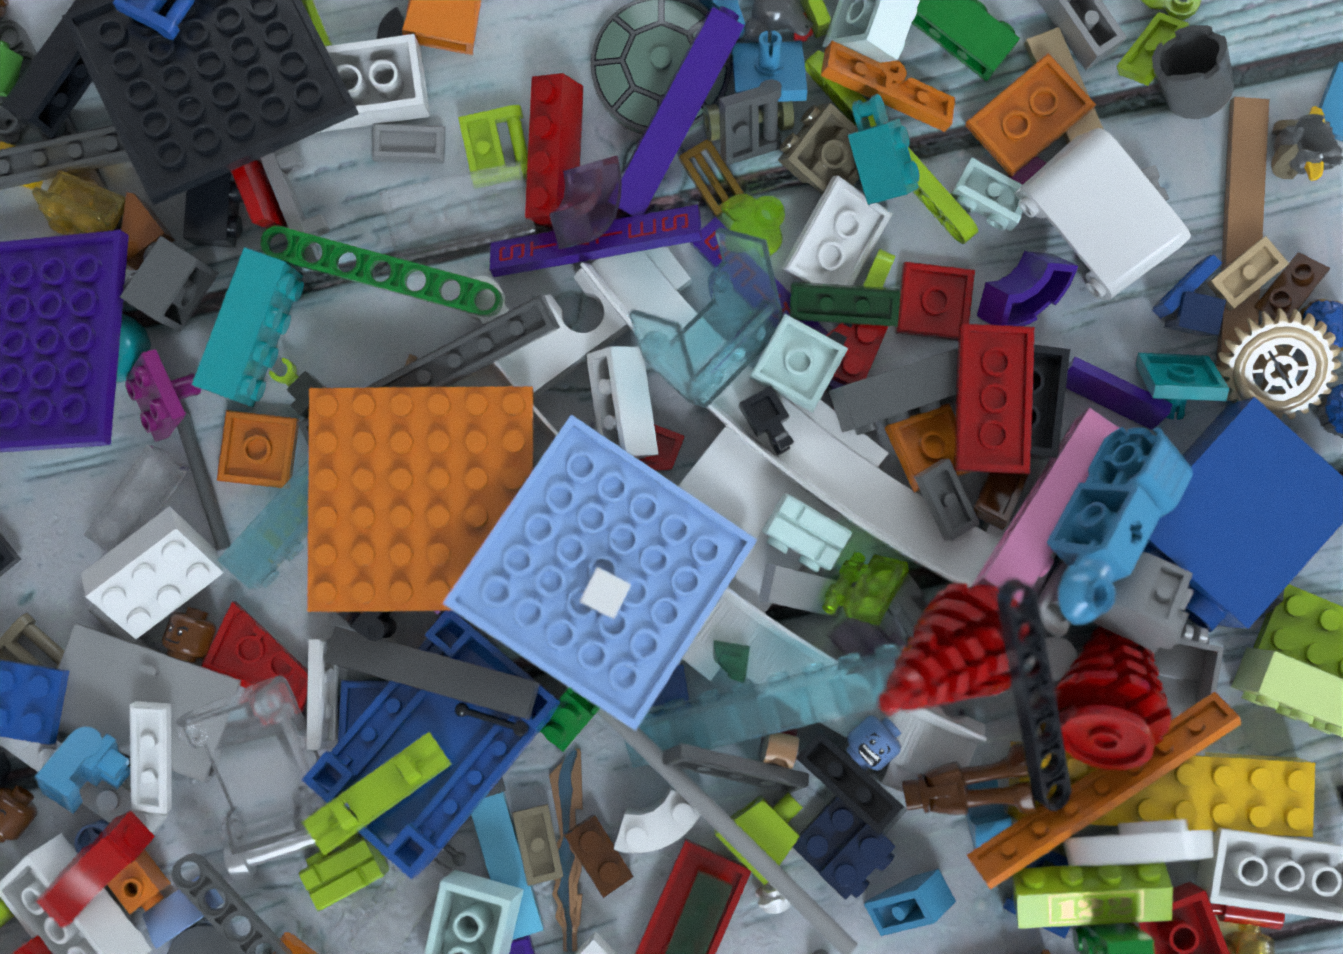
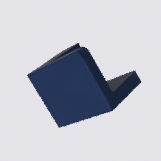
M1190 291L1183 292L1177 319L1166 320L1164 328L1198 336L1219 335L1226 300Z

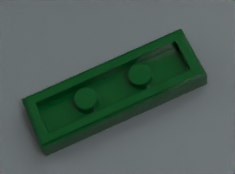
M792 282L790 317L796 320L898 327L901 288Z

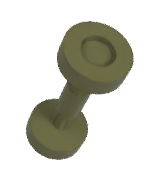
M792 101L778 102V128L780 131L793 129L794 108ZM716 104L704 105L703 123L708 141L720 140V113ZM759 108V123H762L763 112Z

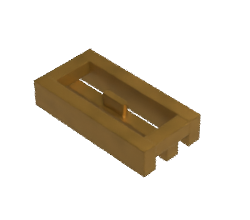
M708 139L679 156L680 163L714 217L718 218L723 212L731 210L736 204L746 200L745 194L721 159L712 142L708 141ZM706 150L734 194V197L728 198L701 155V152ZM694 157L720 198L722 204L719 206L692 165L691 158Z

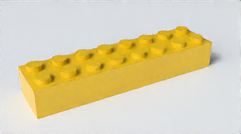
M1011 741L1010 747L1014 744H1021L1023 742ZM1065 751L1071 786L1098 769L1074 759ZM1205 752V756L1194 755L1089 825L1118 826L1120 823L1187 819L1188 830L1192 831L1212 830V832H1216L1218 828L1268 835L1313 837L1315 763L1298 757ZM1051 753L1044 758L1041 769L1049 763ZM1029 777L1009 778V785L1030 781ZM1057 784L1051 787L1047 794V799L1054 794ZM1035 800V805L1037 809L1041 806V804ZM1008 804V814L1018 821L1026 816L1016 806Z

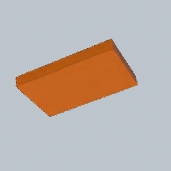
M1047 53L966 121L965 126L1012 178L1092 111L1096 104L1057 61Z

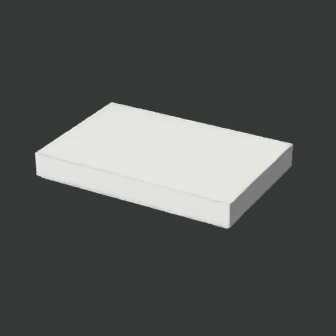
M833 176L781 269L801 282L853 285L893 213L878 203L867 205L863 192L840 176Z

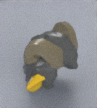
M1312 106L1308 115L1297 119L1279 120L1274 123L1272 133L1277 135V137L1275 138V154L1271 160V167L1276 177L1294 179L1297 174L1303 175L1307 173L1309 180L1315 181L1322 176L1323 171L1341 165L1343 160L1342 148L1335 140L1330 122L1325 121V114L1321 108Z

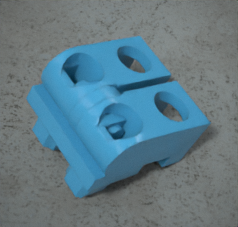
M80 727L68 736L36 774L35 778L43 795L74 814L83 803L80 789L88 781L97 787L103 780L118 790L130 775L129 759L119 753L117 741L112 736L106 733L102 738L96 729Z

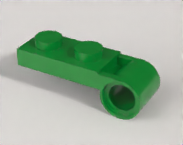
M568 688L559 699L561 703L553 716L540 730L545 738L562 752L600 710V707L571 688Z

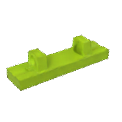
M428 732L302 821L321 853L326 855L449 767L451 762L432 734ZM346 803H348L356 818L348 811L345 806Z

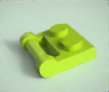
M510 105L458 117L475 189L516 179H527L528 150L521 119L524 116L520 105ZM506 122L508 125L516 165L506 167L497 123Z

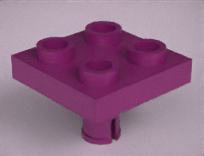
M156 349L141 353L126 378L125 386L129 397L133 401L136 400L141 410L140 419L143 428L147 433L151 432L154 441L158 442L169 438L186 416L179 400L200 395L201 388L192 385L195 377L194 373L170 380Z

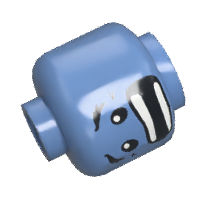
M868 716L848 734L847 741L850 746L846 750L865 771L868 768L879 771L900 753L901 744L897 737L902 733L888 717L881 721L876 716Z

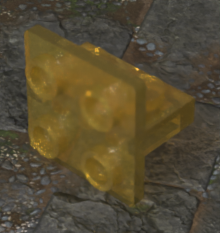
M61 170L58 171L47 191L39 187H35L32 191V195L39 206L38 209L48 221V226L62 235L113 231L124 213L126 197Z

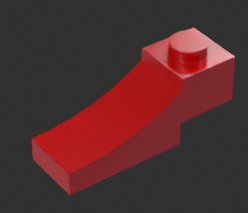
M131 810L115 817L91 844L80 850L35 902L61 928L70 925L111 880L137 859L155 836Z

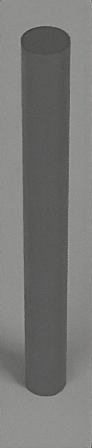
M185 412L186 416L179 423L177 429L217 551L230 548L231 543L188 412Z

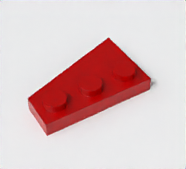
M232 601L201 666L241 680V687L297 713H301L307 703L308 669L238 602Z

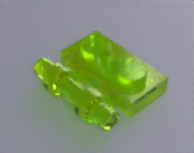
M854 552L851 558L845 560L839 569L840 576L836 583L831 584L825 593L826 600L822 605V609L832 615L835 614L839 606H843L845 617L879 626L909 573L908 564L905 561L873 554L869 563L865 564V556L860 552ZM853 582H857L854 588L850 587Z

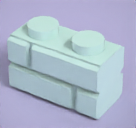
M789 494L781 496L773 513L762 529V532L769 536L767 544L785 554L788 548L801 555L798 562L815 572H818L820 567L829 571L832 569L841 550L852 534V531Z

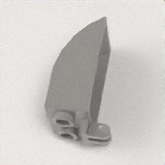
M1142 552L1131 574L1112 582L1115 590V600L1111 609L1091 622L1154 652H1157L1160 646L1164 649H1171L1178 643L1189 615L1184 610L1193 594V590L1187 588L1193 573L1152 554ZM1060 582L1050 603L1060 607L1058 600Z
M1185 624L1179 641L1173 648L1164 649L1160 646L1157 652L1152 651L1155 658L1153 663L1159 670L1157 678L1163 683L1164 690L1161 693L1165 692L1168 700L1166 708L1170 706L1172 712L1171 720L1217 690L1224 647L1209 644L1210 637H1208L1209 629ZM1206 748L1195 755L1205 756Z

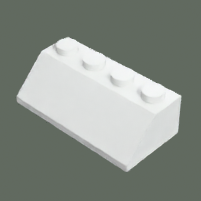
M1218 828L1213 835V858L1200 859L1196 885L1206 891L1210 903L1343 921V845Z

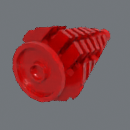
M967 583L948 584L945 590H941L935 595L920 615L918 623L913 626L914 637L909 638L907 646H904L901 650V656L896 659L895 667L886 680V690L878 695L877 705L883 713L892 715L899 710L912 711L982 696L997 695L1012 686L1010 672L1007 671L1009 666L997 608L998 587L985 584L968 587ZM1012 598V607L1018 605V602ZM1028 623L1020 629L1018 641L1026 636L1029 629Z
M1098 625L1091 634V638L1083 646L1084 650L1074 659L1070 669L1064 674L1054 690L1058 711L1067 707V709L1058 713L1064 748L1074 759L1089 766L1106 770H1127L1143 765L1152 757L1154 746L1161 743L1163 735L1169 732L1172 712L1170 706L1166 708L1168 700L1165 692L1161 693L1164 690L1163 683L1157 678L1159 670L1153 663L1155 662L1153 652Z

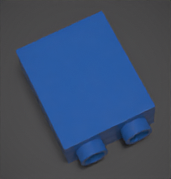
M1255 397L1227 405L1182 455L1190 464L1193 476L1178 505L1172 511L1159 518L1142 551L1193 573L1187 587L1193 590V594L1184 612L1189 614L1187 618L1198 627L1209 629L1208 632L1210 633L1218 625L1249 629L1343 524V476Z

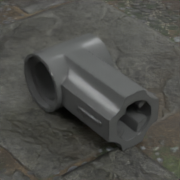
M905 570L876 589L875 592L892 617L895 616L903 630L910 638L914 637L913 626L918 623L917 621L926 608V604L922 600L924 596L919 586Z

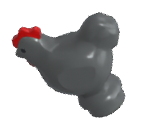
M755 0L752 6L751 18L746 21L744 31L746 38L753 43L759 41V35L764 31H768L769 34L771 31L783 29L791 31L795 41L806 42L813 35L811 28L814 23L809 21L807 15L802 12L799 0Z

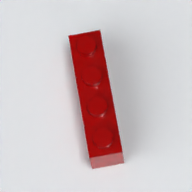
M564 73L532 76L525 218L545 227L577 225L584 86Z

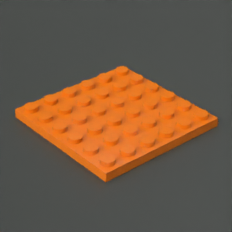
M533 386L309 388L307 612L453 611L445 606L443 602L534 470Z

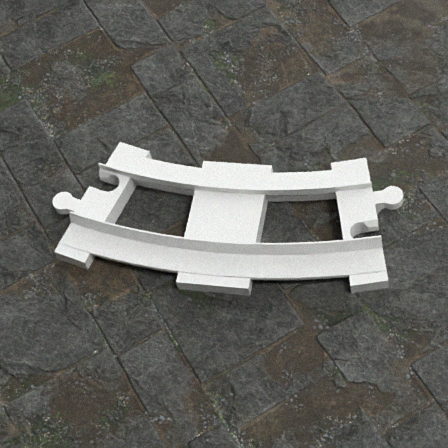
M667 247L600 258L591 264L582 263L581 269L574 276V280L585 295L596 300L604 310L602 322L596 329L588 333L572 331L565 325L563 310L551 294L545 295L560 326L559 329L448 386H533L535 400L587 361L586 354L604 349L631 329L670 373L713 415L726 425L678 487L757 539L682 659L709 681L712 680L726 662L762 688L846 738L866 717L873 715L881 721L888 717L902 733L897 737L901 744V751L881 769L877 780L881 784L904 793L902 781L918 779V774L920 773L924 775V773L938 766L958 761L961 767H968L977 745L986 742L987 738L984 737L985 724L965 715H946L939 705L912 711L899 710L892 715L883 713L877 705V698L880 693L886 690L884 687L833 659L764 614L772 604L759 600L766 564L797 571L803 564L798 562L801 555L788 548L785 554L767 544L769 536L764 534L762 529L773 513L781 496L789 494L835 522L842 516L891 549L951 583H967L968 587H971L1010 522H1008L1004 530H1001L985 521L982 530L973 527L953 541H944L924 497L916 492L914 493L913 490L877 468L888 455V452L864 433L856 435L855 429L842 432L836 412L822 400H819L812 413L776 393L790 416L782 425L794 441V444L790 446V450L777 456L770 444L767 433L765 432L756 437L738 407L740 402L767 387L749 378L753 369L714 332L679 294L691 284V278ZM487 276L473 277V279L494 285L502 294L503 306L500 312L492 317H481L467 313L472 319L485 324L509 311L505 305L504 293L495 280ZM490 290L481 291L476 297L477 307L481 310L490 309L495 303V295ZM535 406L534 468L558 434ZM1053 552L1051 555V558L1053 559L1056 555L1055 552ZM1049 571L1043 577L1038 576L1033 585L1037 589L1038 597ZM1048 636L1045 639L1053 681H1059L1070 669L1072 662L1077 657V652L1072 643L1066 639ZM1034 657L1027 661V664H1030L1031 667L1034 665Z

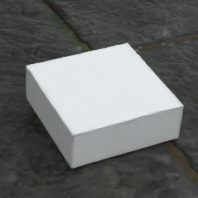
M597 567L579 602L614 619L631 584Z

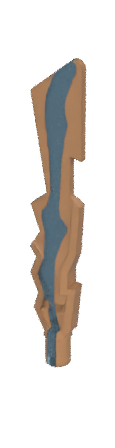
M578 748L574 749L549 775L561 836L556 843L564 876L554 879L556 883L552 895L558 904L555 918L562 928L563 951L565 952L578 950L577 928L581 922L583 893L578 894V882L582 872V864L563 836L564 833L576 826V809L583 810L581 750Z

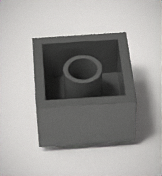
M160 236L157 242H153L147 247L143 256L144 261L137 272H133L126 279L123 285L124 292L120 298L156 321L181 332L219 273Z

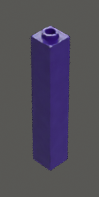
M720 6L719 10L713 7L708 11L607 203L630 216L643 215L745 26L738 22L739 16L732 10Z

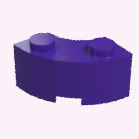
M1024 251L1019 264L1009 275L998 281L985 282L976 316L991 325L1026 326L1038 320L1036 316L1051 303L1056 305L1061 300L1074 279L1078 265L1054 254Z

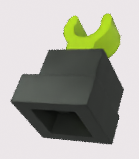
M282 358L281 361L287 366V373L280 377L277 373L270 370L269 375L278 383L288 386L286 390L296 399L290 406L300 416L308 418L309 388L327 387L307 371H304L299 376L295 364L286 358Z

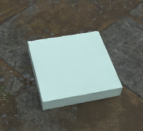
M784 314L749 378L765 387L772 386L773 390L779 395L813 413L848 348Z

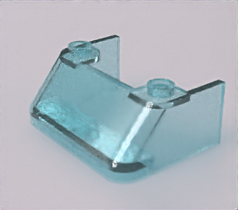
M720 227L715 233L722 262L710 273L707 282L711 301L683 329H681L680 323L636 309L629 313L644 361L689 403L700 407L709 406L763 351L783 318L766 239Z

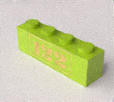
M1165 861L1023 868L1012 875L1013 902L1018 929L1172 920L1173 887Z

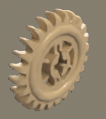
M1280 308L1277 309V316L1274 321L1263 311L1261 325H1258L1251 318H1247L1250 331L1245 332L1235 327L1234 331L1240 340L1235 342L1225 339L1226 346L1232 352L1218 353L1220 360L1227 364L1225 366H1216L1220 374L1225 377L1224 380L1229 387L1227 401H1232V404L1255 397L1280 420L1283 414H1286L1289 420L1294 419L1297 410L1307 414L1309 412V403L1314 405L1322 403L1318 397L1319 394L1331 393L1332 390L1326 384L1338 380V376L1332 372V370H1336L1341 366V362L1334 358L1340 353V348L1333 344L1335 335L1332 332L1326 333L1327 326L1322 321H1319L1314 327L1315 318L1312 314H1307L1301 322V314L1296 309L1292 310L1289 320H1287L1285 312ZM1297 348L1303 352L1306 362L1296 361L1292 357ZM1268 351H1270L1272 355L1275 357V359L1280 363L1278 366L1285 374L1290 384L1287 385L1282 375L1279 373L1276 367L1273 366L1275 363L1268 354ZM1298 370H1304L1300 379L1295 382L1294 379L1298 374ZM1252 373L1263 374L1264 379L1261 387L1254 382ZM1272 385L1282 386L1284 388L1282 390L1269 391Z

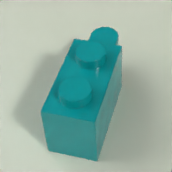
M879 94L871 96L870 101H854L852 111L858 131L849 134L848 138L867 205L907 195L919 188V170L916 163L911 161L908 150L910 144L909 134L906 127L901 125L900 118L888 120L884 102ZM868 116H874L876 125L870 126Z

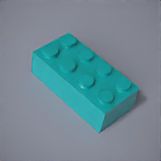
M245 247L243 248L193 379V386L252 408L256 401L259 402L266 389L264 378L267 370L274 366L278 358L279 349L276 346L281 334H286L291 323L290 309L293 302H297L303 292L304 282L301 281L303 276L282 260Z

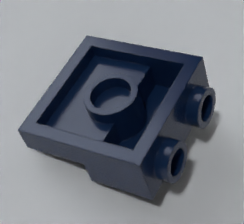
M837 796L802 830L793 846L845 900L850 895L857 898L867 889L870 882L866 878L876 868L879 871H883L890 865L895 857L892 851L896 847L886 835L881 837Z

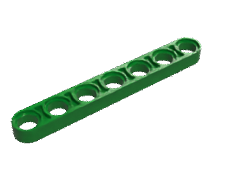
M282 226L269 227L261 236L260 245L262 251L266 255L282 260L287 264L481 317L495 316L503 306L501 292L494 285L484 281ZM278 234H284L288 240L287 248L281 253H274L270 246L272 238ZM318 243L322 248L320 259L313 263L307 262L304 256L306 247L310 244ZM345 253H353L357 260L355 268L349 272H342L338 265L340 257ZM380 262H387L391 268L389 278L382 282L376 281L373 277V268ZM415 271H421L426 278L424 287L418 291L410 290L407 285L408 276ZM448 281H456L460 285V294L454 300H445L441 294L443 285ZM484 290H490L495 295L494 305L487 310L479 309L476 304L477 295Z

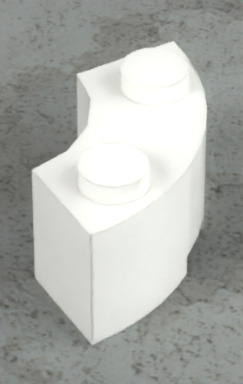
M670 785L665 796L654 805L641 809L626 807L614 850L627 853H645L662 849L685 835L693 827L701 814Z

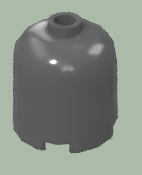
M1192 25L1175 31L1176 37L1169 40L1164 46L1162 43H1159L1152 56V62L1162 95L1172 112L1186 119H1201L1217 113L1227 104L1234 91V80L1226 37L1214 33L1211 26Z

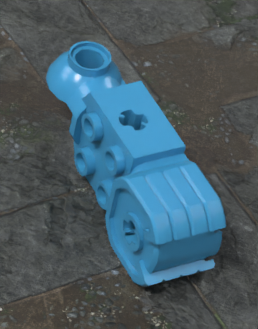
M1121 427L1104 439L1088 468L1089 476L1086 482L1078 484L1046 542L1069 567L1062 576L1058 600L1062 614L1072 624H1087L1111 609L1115 600V590L1112 582L1131 574L1159 518L1172 511L1178 505L1193 476L1190 464L1159 427L1153 430L1156 436L1146 428H1130L1127 433Z

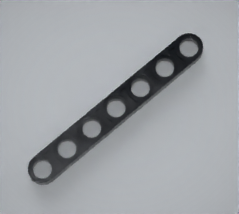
M1012 578L1004 582L999 588L997 608L1034 800L1050 811H1057L1063 808L1069 801L1071 783L1039 598L1036 589L1032 585L1020 579ZM1022 589L1023 596L1018 605L1012 607L1013 596ZM1028 623L1029 629L1026 636L1018 641L1020 629ZM1034 657L1033 667L1028 673L1024 674L1025 664L1030 658ZM1037 690H1040L1039 699L1034 705L1030 706L1032 695ZM1043 722H1046L1043 733L1036 737L1038 727ZM1051 753L1049 763L1041 769L1044 758ZM1057 784L1054 794L1047 799L1049 790L1053 785Z

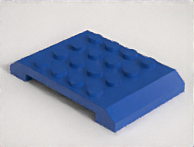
M454 611L443 612L426 632L425 636L427 638L418 648L423 651L537 682ZM390 681L331 751H325L301 780L328 804L430 732L451 762V765L358 831L410 879H414L433 861L553 716L561 702L542 685L539 686L529 720L466 703L470 709L514 723L518 721L526 722L529 726L528 733L525 736H518L513 730L467 715L464 717L457 716L454 711L455 706L463 701ZM346 803V808L356 818L350 806Z

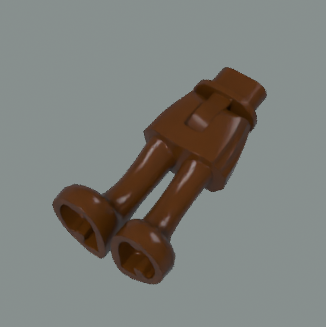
M1023 743L1012 745L1009 748L1008 755L994 763L961 767L958 761L938 766L924 773V775L920 773L918 774V779L902 781L908 811L923 809L924 813L967 815L968 808L991 804H1009L1016 806L1025 815L1036 813L1030 781L1018 782L1004 787L968 789V785L1003 778L1029 777Z

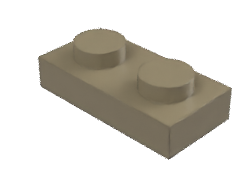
M548 804L512 812L527 886L564 877Z

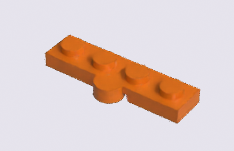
M831 41L826 47L821 70L822 77L869 98L879 94L884 105L943 132L952 125L955 97L912 77L905 81L907 73L900 61L880 63L834 41Z

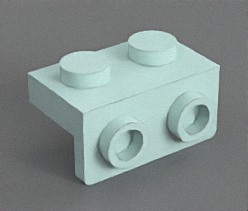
M971 157L951 192L952 197L967 213L977 212L986 217V222L998 230L1004 231L1008 229L1012 231L1021 220L1023 211L1018 205L1020 200L1015 196L1014 192L1022 184Z

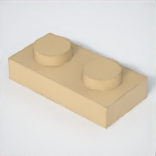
M1265 236L1206 284L1218 298L1226 300L1225 306L1230 311L1285 268L1289 262Z

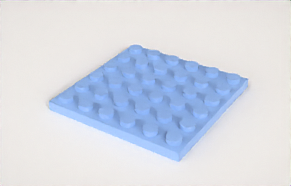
M570 415L443 604L636 731L757 539L573 415ZM597 567L631 584L614 619L579 602Z

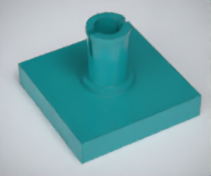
M1137 354L1135 366L1152 398L1165 399L1173 404L1170 414L1166 418L1174 420L1175 412H1177V420L1183 419L1185 417L1187 400H1227L1229 387L1209 355Z

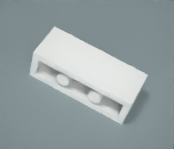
M608 347L586 354L597 432L637 459L658 455L643 347Z

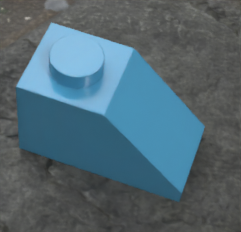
M936 869L905 879L870 898L864 903V906L880 936L934 924L956 900L940 870Z

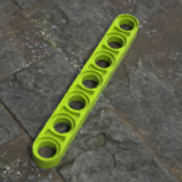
M817 50L804 61L805 70L845 117L857 127L852 104L857 100L862 102L867 100L862 94L822 77L821 70L824 53ZM868 116L870 126L876 125L874 116ZM908 147L911 161L916 163L920 176L919 188L912 192L956 241L961 244L967 243L978 233L977 225Z

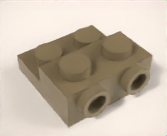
M831 103L819 104L818 107L812 105L801 117L800 121L804 126L798 134L791 133L780 145L779 149L783 154L778 161L802 183H809L821 195L833 176L838 175L854 186L860 177L848 135L858 131L857 127Z

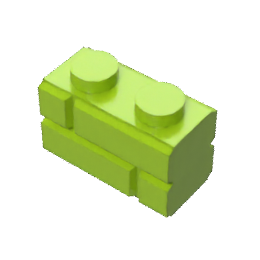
M358 832L339 845V849L326 855L318 851L305 859L308 866L299 871V877L306 890L309 891V896L318 911L380 879L389 871V866L382 853L363 835L360 837Z

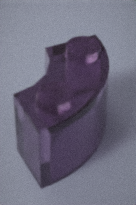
M618 155L563 171L565 179L564 198L559 207L549 214L559 249L593 241L603 235L612 224L619 208L622 188Z

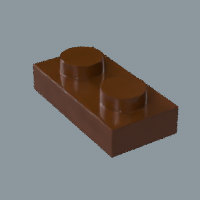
M594 814L563 834L603 898L634 877L618 851L614 850L612 841Z

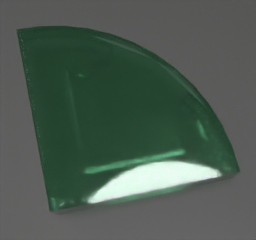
M714 640V661L728 673L727 676L729 678L745 683L750 646Z

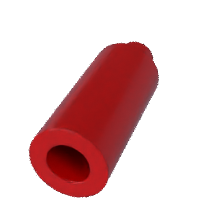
M1210 903L1214 914L1217 915L1221 922L1280 930L1284 924L1285 913Z

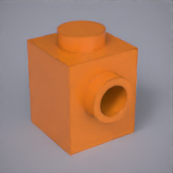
M144 849L133 863L125 867L107 885L127 912L131 914L141 907L147 912L164 898L161 891L171 883Z

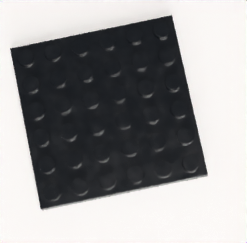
M98 0L62 15L153 205L359 114L301 0H195L179 24L178 28L180 31L174 40L165 38L155 29L117 11L113 4L114 0ZM167 0L158 14L165 17L176 0Z

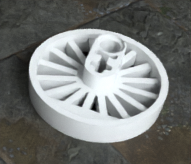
M1187 819L1118 824L1119 835L1068 838L1064 841L1068 865L1125 864L1213 858L1212 830L1188 831Z

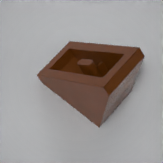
M126 192L121 230L129 235L126 268L137 271L143 263L144 253L151 243L157 242L160 236L171 243L175 241V238L143 199L134 193Z

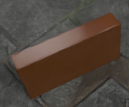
M988 472L973 506L976 516L1004 530L1008 525L1029 474Z

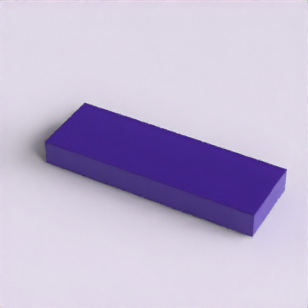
M1074 357L1069 363L1066 389L1152 431L1170 414L1172 403L1164 399L1152 398L1150 392L1078 357Z

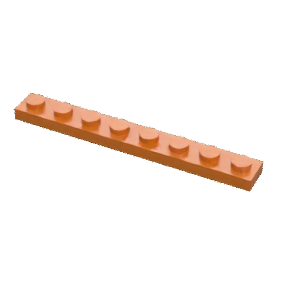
M1213 692L1171 720L1169 732L1163 735L1161 743L1154 746L1152 757L1143 765L1127 770L1096 769L1071 786L1070 799L1063 808L1057 811H1050L1041 805L1036 809L1035 814L1026 815L968 853L969 861L991 890L1241 725L1239 715L1216 692Z

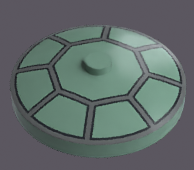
M634 0L618 9L604 23L593 45L591 75L600 103L615 121L625 128L643 135L707 15L704 9L688 0ZM729 54L689 131L703 124L704 105L716 104L719 108V98L725 97L730 82L731 54Z

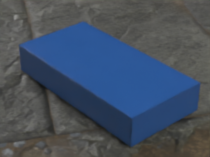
M1214 254L1200 260L1152 307V311L1160 319L1173 313L1180 306L1183 292H1194L1222 262Z

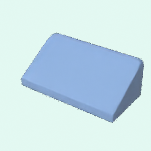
M199 876L196 877L195 879H193V880L190 881V882H193V881L198 880ZM216 889L208 890L205 897L208 906L216 909L224 901ZM177 890L142 914L151 941L156 949L204 917L180 890Z

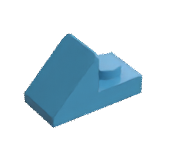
M997 779L968 785V789L999 787ZM1003 804L968 808L966 818L974 850L1011 826V817L1004 812Z

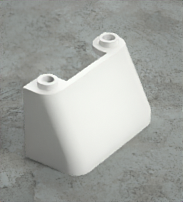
M1096 128L1075 137L1014 192L1015 196L1020 200L1018 202L1020 209L1030 218L1034 216L1042 219L1047 218L1089 268L1090 271L1086 274L1088 281L1086 288L1094 297L1103 301L1112 299L1190 239L1188 228L1117 140L1101 128Z

